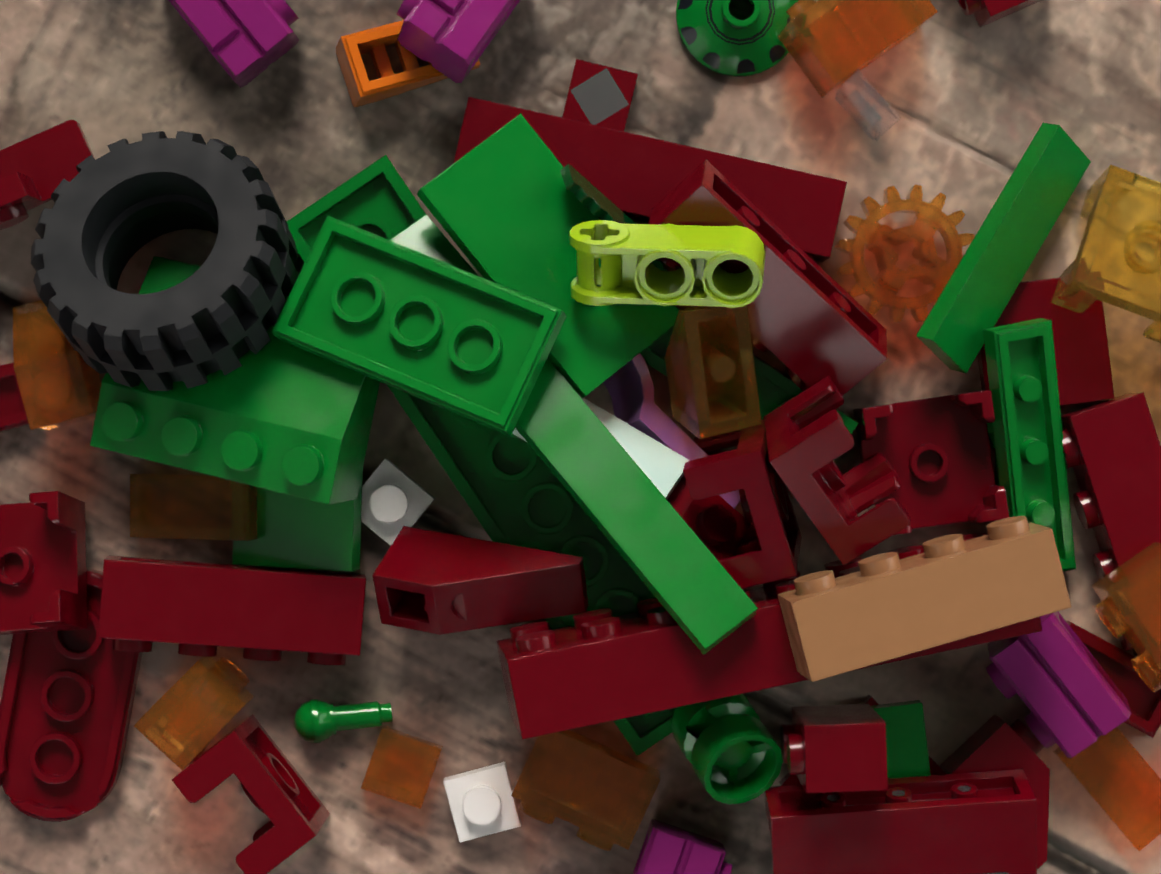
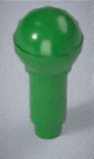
M310 699V701L301 704L296 710L294 726L299 737L306 742L317 744L329 739L332 735H336L337 731L379 727L382 723L392 722L391 703L380 704L378 701L333 706V703L329 704L325 701Z

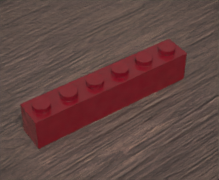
M468 97L454 163L521 113L563 167L570 164L630 219L649 223L651 209L707 159L813 261L824 262L831 256L846 190V181Z

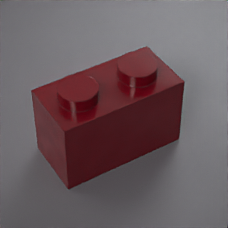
M869 704L791 707L792 724L781 725L783 764H788L789 775H796L806 793L888 790L886 722Z

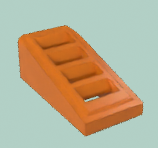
M404 20L340 37L336 46V55L354 107L381 101L448 78L433 68L429 61V65L419 67L416 55L400 45L398 37ZM392 44H395L403 72L397 74L393 72L385 48ZM368 52L371 54L378 79L371 81L368 79L361 57L362 54ZM479 60L471 70L479 68L481 65Z

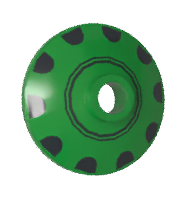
M733 0L677 1V28L686 49L701 65L713 72L726 76H753L774 67L792 49L802 24L801 0H747L752 6L753 13L745 20H738L730 14L729 4Z

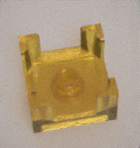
M1110 164L1087 190L1080 212V217L1088 218L1076 259L1063 271L1059 278L1052 303L1078 313H1083L1096 300L1111 304L1154 320L1144 330L1143 336L1161 343V183Z

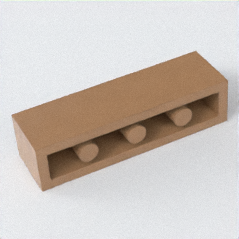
M1026 516L1008 517L986 525L988 535L964 541L962 534L945 535L924 542L922 544L924 553L899 559L898 552H887L860 560L858 562L860 571L835 578L832 570H825L793 580L794 590L777 595L797 672L809 681L814 682L1071 608L1052 528L1032 522L1028 523Z

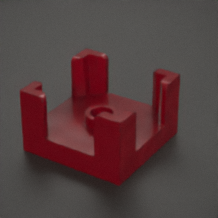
M828 375L765 415L764 425L770 464L844 566L912 523L908 511L903 505H900L896 498H889L858 517L860 512L896 491L901 486L898 474L882 453L873 455L842 475L833 460L852 449L854 440L844 425L842 417L836 410L844 403L843 395Z
M991 390L853 409L854 418L859 423L856 427L861 463L877 453H882L900 479L901 486L896 491L867 508L869 511L889 498H896L900 505H903L908 511L912 524L894 535L911 533L912 529L966 521L982 523L1009 517L1005 487L995 484L987 423L995 422Z
M764 420L694 437L693 441L708 456L685 463L683 472L690 496L694 500H700L739 490L746 521L748 524L751 523L733 555L729 558L718 560L742 589L796 576L802 536L788 487L769 462Z
M60 491L30 493L29 503L0 505V635L87 629L85 502Z
M251 715L193 760L172 781L190 803H196L234 773L241 782V786L250 801L270 819L269 822L254 833L253 843L238 853L235 860L244 874H267L314 838L330 813L254 715Z

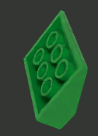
M154 256L138 294L154 293L171 288L186 280L201 266ZM271 325L266 331L271 340L256 355L249 350L238 359L242 365L241 367L227 375H224L222 370L207 375V384L187 389L184 382L179 381L173 382V390L149 391L142 379L139 386L131 388L114 382L109 373H105L101 383L90 446L328 505L355 500L358 496L380 382L277 339L271 333L274 328Z

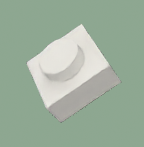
M386 458L362 486L361 522L391 546L403 526L413 527L436 498Z
M506 762L444 778L443 782L460 843L521 827L522 821Z

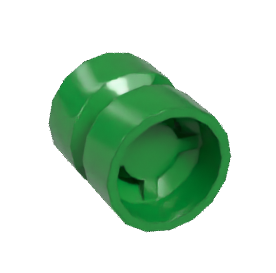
M744 694L677 707L674 711L671 723L673 737L685 757L692 764L693 770L704 788L714 800L725 804L745 803L759 797L773 785L780 774L783 763L781 748L766 726L760 721L758 714Z

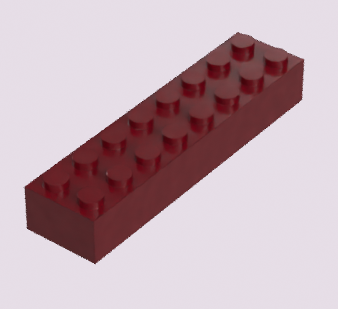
M986 533L963 535V539L967 541L984 536ZM922 545L901 547L888 552H898L899 559L924 553ZM855 558L844 566L840 560L833 561L824 565L825 570H832L835 578L860 571L858 562L862 558ZM797 571L796 576L764 583L763 587L744 590L758 607L756 615L704 655L656 597L636 603L638 610L636 613L613 617L611 609H597L574 615V625L549 630L548 622H533L509 629L511 638L496 642L510 716L522 740L808 680L797 672L777 595L795 589L793 580L801 577L800 571ZM1036 617L863 668L1041 632V619Z

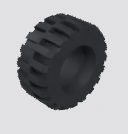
M164 131L143 133L142 141L129 144L127 139H122L107 145L110 152L96 160L90 155L76 166L79 173L70 182L66 179L61 181L51 195L55 203L53 208H44L41 212L35 228L41 239H35L31 246V265L36 270L33 281L38 296L75 351L79 352L86 364L99 374L109 373L116 383L132 388L139 386L142 379L149 391L173 390V382L183 381L188 389L207 384V375L222 370L224 375L229 374L242 366L238 360L249 350L256 355L271 340L266 331L271 325L275 326L286 303L284 296L290 295L298 278V272L294 266L298 258L295 241L268 182L264 181L259 168L248 157L237 155L233 146L219 139H210L206 144L202 135L197 133L177 131L176 138H167ZM183 229H201L217 234L216 242L208 258L195 273L183 282L166 290L148 294H130L117 291L119 278L126 264L140 248L151 240L163 234Z

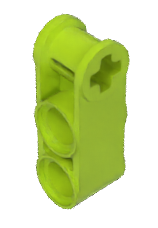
M591 220L579 223L569 231L570 245L576 249L577 277L570 283L571 297L585 305L646 304L664 307L679 305L739 308L753 302L761 292L765 265L764 243L757 233L747 227L738 225H675L670 223L662 225L623 224L608 220ZM599 258L601 259V268L599 266ZM659 258H669L678 262L681 268L676 271H663L655 267L652 261ZM726 260H738L748 265L749 269L742 273H730L723 270L718 264Z

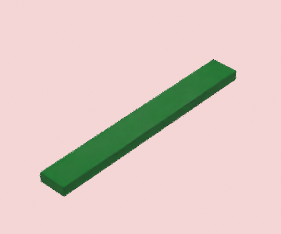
M425 215L390 240L477 275L428 215ZM547 358L515 428L703 655L756 615L758 607Z

